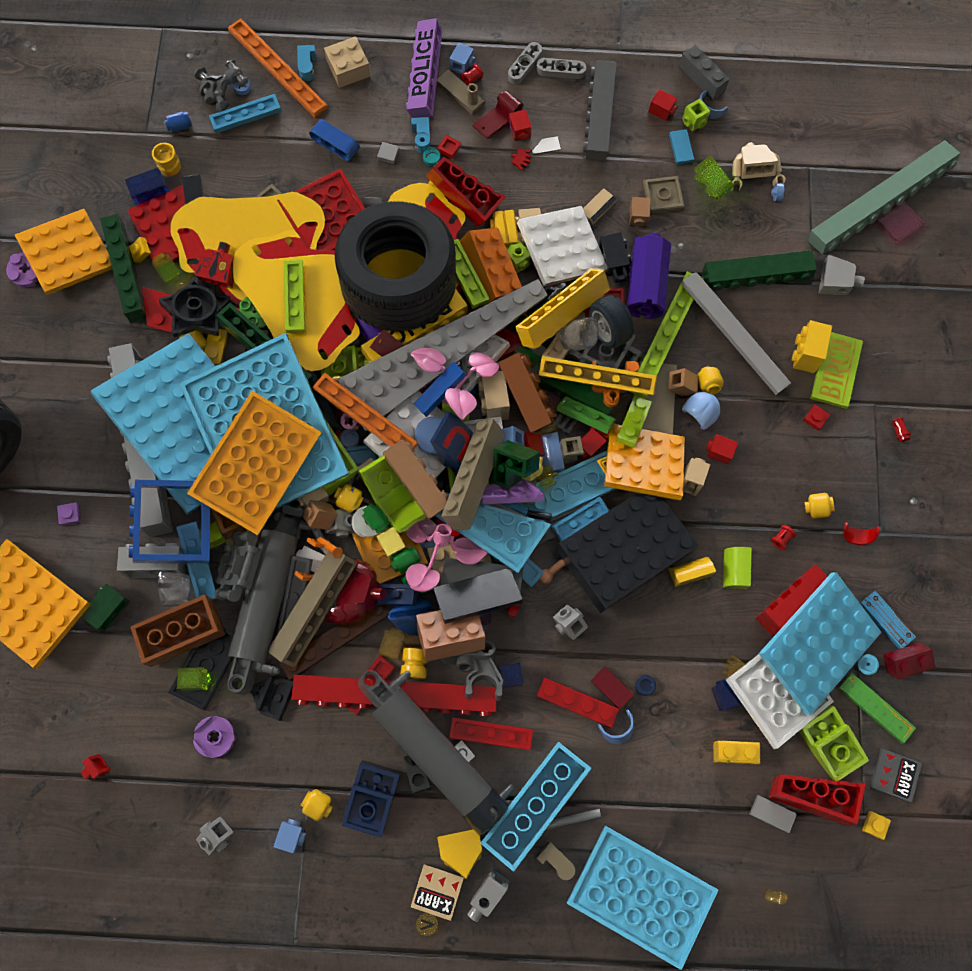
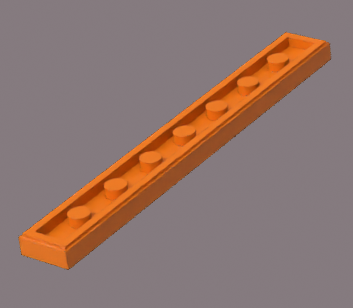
M241 18L228 27L229 32L314 118L328 109V105Z

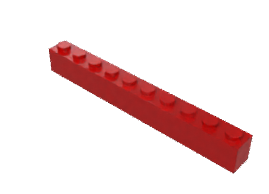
M294 675L291 700H297L299 705H309V701H316L317 706H329V703L332 702L337 703V707L348 708L350 704H358V708L370 709V705H373L359 689V679ZM365 679L366 685L373 686L372 679ZM384 680L388 685L392 682ZM405 682L400 686L423 712L431 713V709H439V713L451 714V710H459L461 715H471V711H478L479 716H491L492 712H496V687L472 686L473 697L466 699V685Z

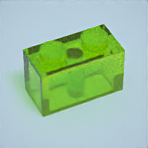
M711 155L693 169L697 173L694 176L700 184L704 183L706 185L705 191L710 197L714 196L717 200L735 186Z

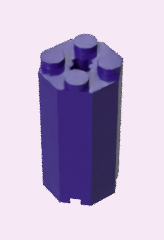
M650 233V235L634 239L627 309L632 316L640 318V315H645V319L662 317L665 311L671 243L664 237H660L659 233Z

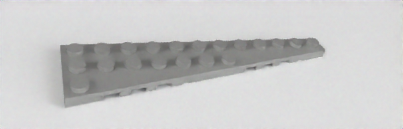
M539 279L339 378L338 383L385 417L386 414L395 410L401 403L408 398L410 399L416 392L426 387L442 374L441 370L438 373H430L422 369L414 357L411 356L414 350L433 348L439 351L446 358V363L443 365L446 370L453 362L456 364L481 344L490 340L496 333L502 331L511 322L521 317L523 313L528 312L547 297V293Z

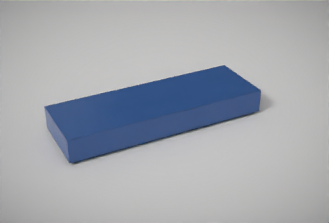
M453 362L413 404L427 417L445 399L447 389H454L467 374Z

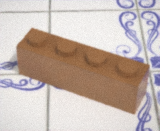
M401 439L385 450L383 456L427 519L430 520L444 510L448 496L444 490L440 492L437 488L438 482L432 474L428 475L425 471L426 465L423 460L415 457L413 454L415 449L411 443Z

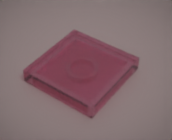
M905 201L898 206L896 204L893 205L887 214H880L875 221L896 245L925 225L924 221Z

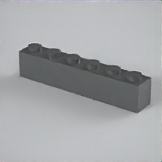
M596 60L595 67L591 68L590 78H593V82H590L589 92L592 93V96L588 97L587 107L591 108L590 111H587L586 122H589V126L585 127L584 137L588 138L587 141H584L583 152H586V160L605 162L607 160L617 62Z

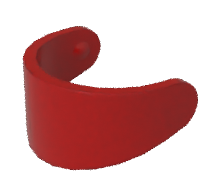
M845 522L843 537L851 544L867 545L873 543L878 538L880 527L857 529L848 526V523Z

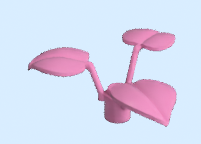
M419 348L411 353V356L414 357L418 365L425 371L430 373H438L440 370L443 373L445 371L443 365L446 363V358L439 351L433 348ZM479 352L471 354L468 361L472 368L468 371L467 376L454 389L449 388L445 392V399L442 402L449 404L461 420L471 413L477 404L475 397L471 393L459 390L463 383L475 370L478 375L486 378L494 376L499 370L498 363L486 354Z
M426 518L412 525L406 531L407 536L416 543H423L426 540L432 541L434 539L436 545L428 567L423 564L411 565L406 572V579L411 589L415 591L426 592L436 587L440 580V574L431 568L438 548L445 547L449 542L452 550L456 551V558L464 564H477L488 553L467 538H459L454 544V537L451 536L452 529L449 525L439 524L437 526L432 520Z

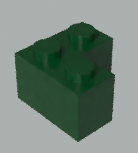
M510 440L496 446L493 456L492 483L509 489L522 481V477L526 478L538 471L540 452Z

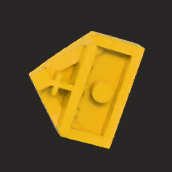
M472 829L437 837L441 860L444 861L446 866L451 867L467 879L483 852L480 844V835Z

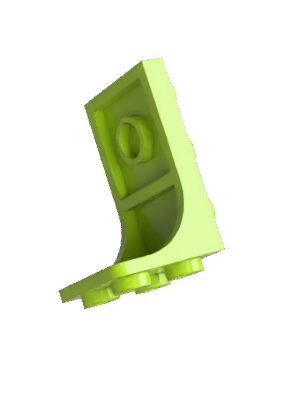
M384 456L359 470L375 503L379 505L387 516L390 526L394 527L397 532H405L415 523L427 518Z

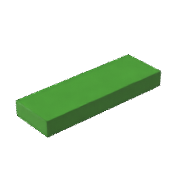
M567 396L557 406V411L608 434L616 421L615 418Z

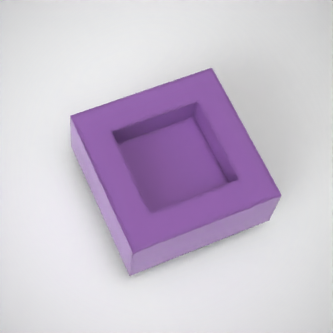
M77 502L57 506L60 526L81 523L80 509Z

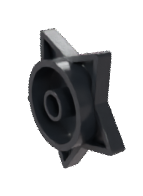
M195 277L186 287L181 288L174 295L159 298V304L172 316V335L174 338L194 331L219 336V325L216 315L231 303L230 296L213 293Z

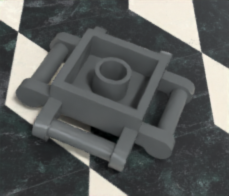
M586 324L587 329L582 330L573 349H570L567 354L570 359L577 360L580 363L592 364V361H596L598 366L619 369L627 353L631 355L630 362H637L643 356L640 350L631 346L637 335L633 334L629 341L615 348H610L599 340L592 326ZM592 335L593 337L584 353H579L587 337Z
M236 531L232 534L233 546L225 545V554L222 555L218 568L219 574L214 580V583L221 585L215 591L216 599H228L229 601L236 602L240 599L243 589L251 590L262 552L259 548L255 547L258 536L253 532L243 533Z

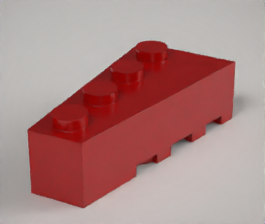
M445 157L426 175L457 208L464 212L465 216L476 227L485 222L506 198L503 194L493 191V188L489 185L479 182L475 176L465 173L464 169Z
M816 564L813 565L755 619L771 636L778 633L828 576Z
M781 774L773 778L769 798L849 827L858 824L866 783L832 781L821 778L813 779Z

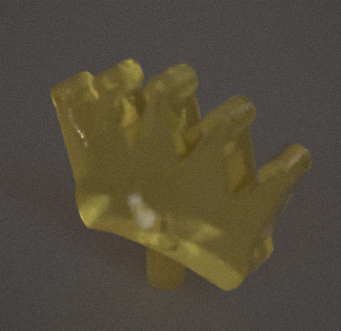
M543 466L542 476L536 480H544L539 485H546L543 488L546 491L557 483L554 477L558 476V472L553 473L552 466Z
M734 655L731 656L734 661L727 660L730 665H723L729 671H723L722 673L729 677L745 665Z

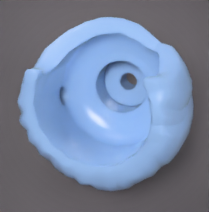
M706 392L692 395L682 407L684 413L688 412L699 422L702 430L710 427L720 416L719 401L714 395Z

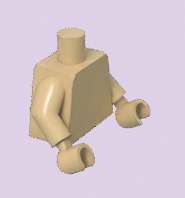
M752 142L746 144L745 147L741 148V153L733 161L732 177H734V180L730 186L731 191L734 189V184L739 186L740 191L742 181L739 177L748 179L776 176L772 181V185L774 186L775 183H778V180L784 184L786 178L780 173L782 168L779 156L770 151L767 145H755Z

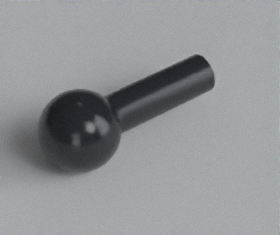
M528 508L526 517L551 521L552 514L532 511Z

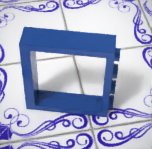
M135 479V486L131 485L130 497H134V505H130V517H134V525H129V538H133V546H129V558H133V563L209 564L210 507L202 502L200 554H139L141 488L190 489L195 481Z

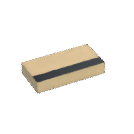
M603 188L583 208L587 220L594 225L616 203L617 199Z

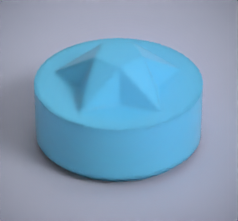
M865 654L860 657L858 668L862 673L872 675L877 672L879 661L875 656Z

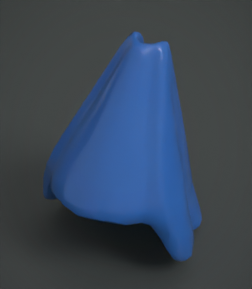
M426 598L417 599L416 606H395L389 612L388 618L403 633L419 636L416 615L430 612L429 610L432 605Z

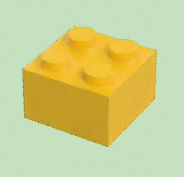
M810 320L806 326H803L801 334H798L795 340L797 350H794L792 355L794 369L815 373L826 360L832 330L831 325Z

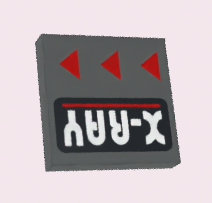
M880 748L870 788L912 803L922 763Z

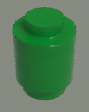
M371 503L363 509L364 514L362 517L372 531L375 530L376 533H379L390 525L387 521V516L378 504L374 506Z
M412 547L410 549L406 548L392 556L393 561L390 563L395 572L399 571L402 574L411 565L421 561L415 548Z

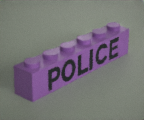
M437 18L418 21L417 29L415 30L416 40L413 44L414 56L411 60L412 72L410 73V87L408 88L409 97L406 103L407 112L410 113L412 118L433 117L443 32Z

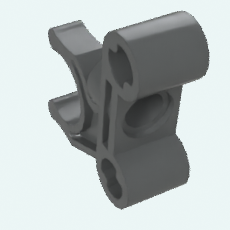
M485 640L484 650L438 659L442 663L456 664V669L461 672H470L466 677V699L473 697L472 686L476 682L487 680L496 687L495 700H502L503 679L494 664L495 645L493 642Z

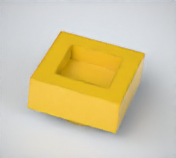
M139 237L129 246L134 262L141 263L150 254L146 238Z
M868 811L862 831L884 840L891 820Z

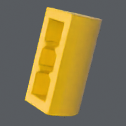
M708 557L671 567L669 572L674 586L678 587L710 577L716 572L712 561Z

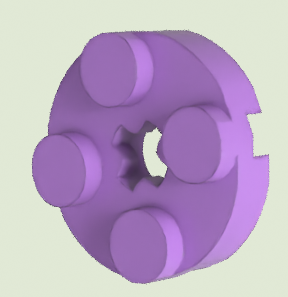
M24 252L10 256V261L6 268L8 278L21 288L35 286L38 279ZM25 267L30 268L26 273L22 271Z
M207 717L200 721L194 730V747L201 755L217 758L226 755L236 741L233 725L222 717ZM211 732L219 733V740L217 742H210Z

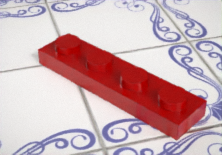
M545 677L536 696L609 728H612L619 710L614 706Z
M452 717L449 739L530 751L533 729Z

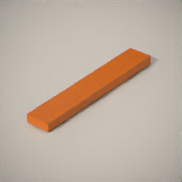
M324 373L313 386V390L388 446H393L401 439L405 442L409 441L414 449L418 445L415 439L328 374Z

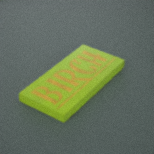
M831 332L826 360L816 372L810 399L844 409L849 407L863 344L862 340Z

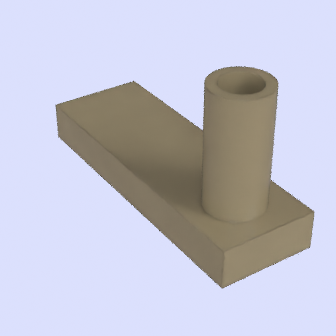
M449 69L437 79V85L470 114L474 115L485 105V101L478 95V86L474 83L467 86Z

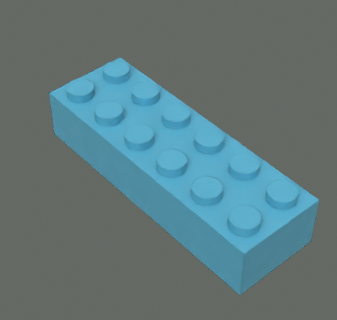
M558 742L508 806L506 813L492 827L480 844L514 872L592 768Z

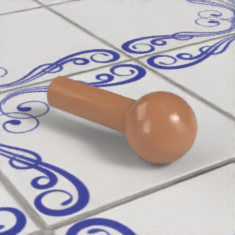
M560 559L549 569H542L544 572L538 580L542 584H549L553 580V575L566 564Z

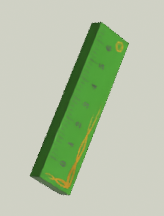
M850 673L838 687L841 692L901 744L905 743L916 729L915 726L853 673Z

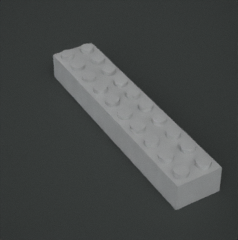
M132 343L109 348L110 355L107 356V359L113 370V373H110L111 378L143 360ZM124 436L125 443H122V447L128 458L125 465L131 476V479L128 480L130 489L131 485L135 486V479L159 480ZM141 488L140 529L150 537L173 532L166 488Z

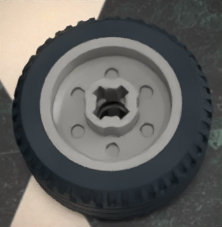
M610 295L591 305L589 311L590 322L595 334L604 345L615 348L632 338L634 333L633 320L629 310L619 298Z

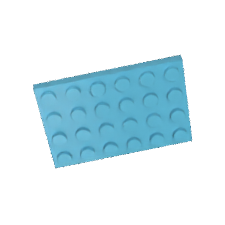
M833 572L760 651L759 655L806 715H812L881 634V631L838 573Z
M604 826L566 903L682 970L717 895L718 889L611 828Z

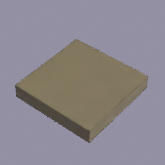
M678 176L643 180L645 197L650 198V214L684 210L685 206Z

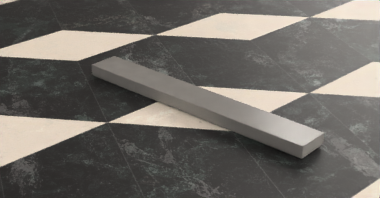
M697 272L682 281V286L775 395L791 384Z

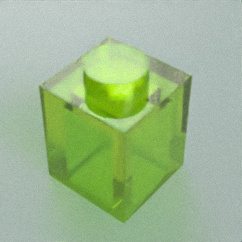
M160 253L153 257L154 262H152V265L163 282H167L180 274L169 254L164 255Z
M203 667L178 668L177 689L181 691L207 690V685L210 684V673H207L208 670Z

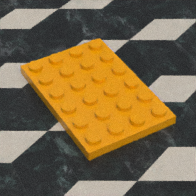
M251 391L187 494L254 534L259 535L322 432L256 392Z
M6 539L0 546V641L32 668L38 669L91 604L18 546Z

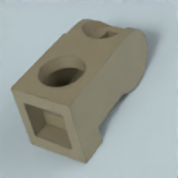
M580 436L561 439L560 449L564 463L574 462L578 460L577 455H583Z
M548 842L535 857L542 864L547 860L555 868L558 877L563 880H570L575 875L574 865L551 842Z

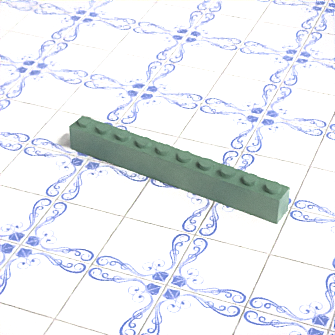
M944 140L812 229L808 242L822 255L834 250L842 241L846 242L851 235L862 231L867 224L874 223L879 216L887 214L892 207L900 205L908 196L915 195L920 188L927 187L933 179H938L945 171L953 169L958 163L957 160L960 152Z

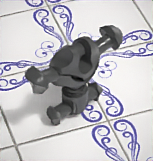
M234 59L226 61L225 66L229 70L225 71V74L221 76L211 74L208 76L205 67L194 69V77L198 80L202 79L199 89L200 95L204 96V101L207 104L217 102L216 110L219 112L226 110L229 106V103L223 99L227 85L231 83L233 85L238 81L239 86L245 87L248 83V78L243 77L242 70L235 66L236 61Z

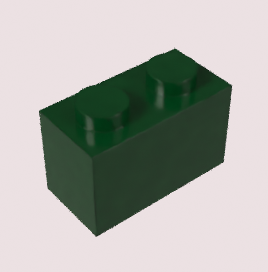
M108 584L97 590L96 596L89 602L91 605L81 616L103 633L130 602Z

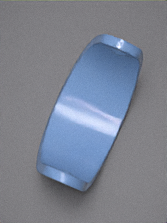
M706 90L701 93L699 99L702 100L707 94ZM726 106L721 110L708 107L710 110L708 118L716 119L723 116L727 112L728 107Z
M628 709L626 713L631 721V726L624 734L618 736L610 735L598 724L601 734L607 741L613 744H623L632 737L634 723L632 714Z

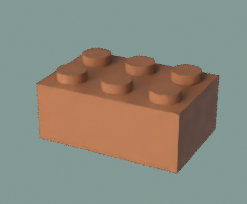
M440 610L416 615L417 630L425 662L485 649V634L479 615L444 624Z

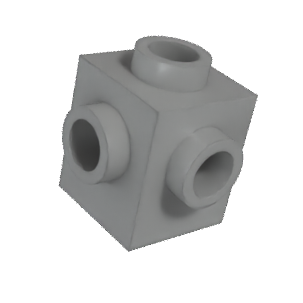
M337 509L335 511L338 515L330 530H325V533L335 534L338 538H346L348 534L355 532L351 524L354 513Z
M566 605L553 616L557 623L556 629L562 635L566 634L573 640L588 628L583 620V614L577 608L573 609L569 605Z
M220 816L212 823L209 821L200 828L201 833L196 841L208 855H211L215 851L221 852L228 845L227 840L234 832Z

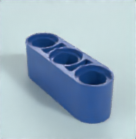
M320 119L309 132L310 137L315 142L346 161H350L360 149V145L355 139L323 119Z

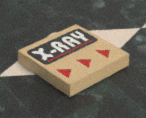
M424 864L411 908L451 921L464 877Z

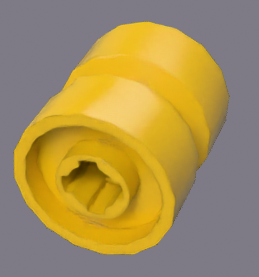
M160 143L153 148L152 157L160 173L164 176L176 175L181 169V163L174 147L169 143Z
M404 648L402 661L405 664L401 666L400 675L409 671L411 676L408 679L426 680L427 668L424 667V664L428 662H425L423 650Z

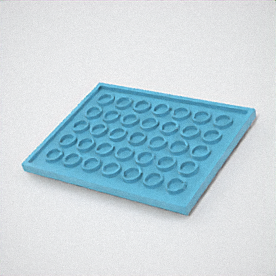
M189 333L91 390V395L159 480L195 481L211 456L180 383L215 367V365ZM166 488L187 515L201 506L199 500L187 494L189 489Z
M284 333L180 383L210 455L214 452L251 391L256 392L322 432L275 509L350 474L287 334Z

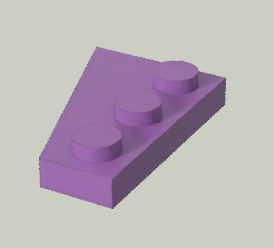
M522 478V481L509 489L496 484L487 485L480 503L484 505L544 501V494L531 482Z

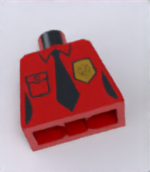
M220 242L217 251L206 249L194 272V276L200 281L232 289L234 283V257L228 254L230 245Z

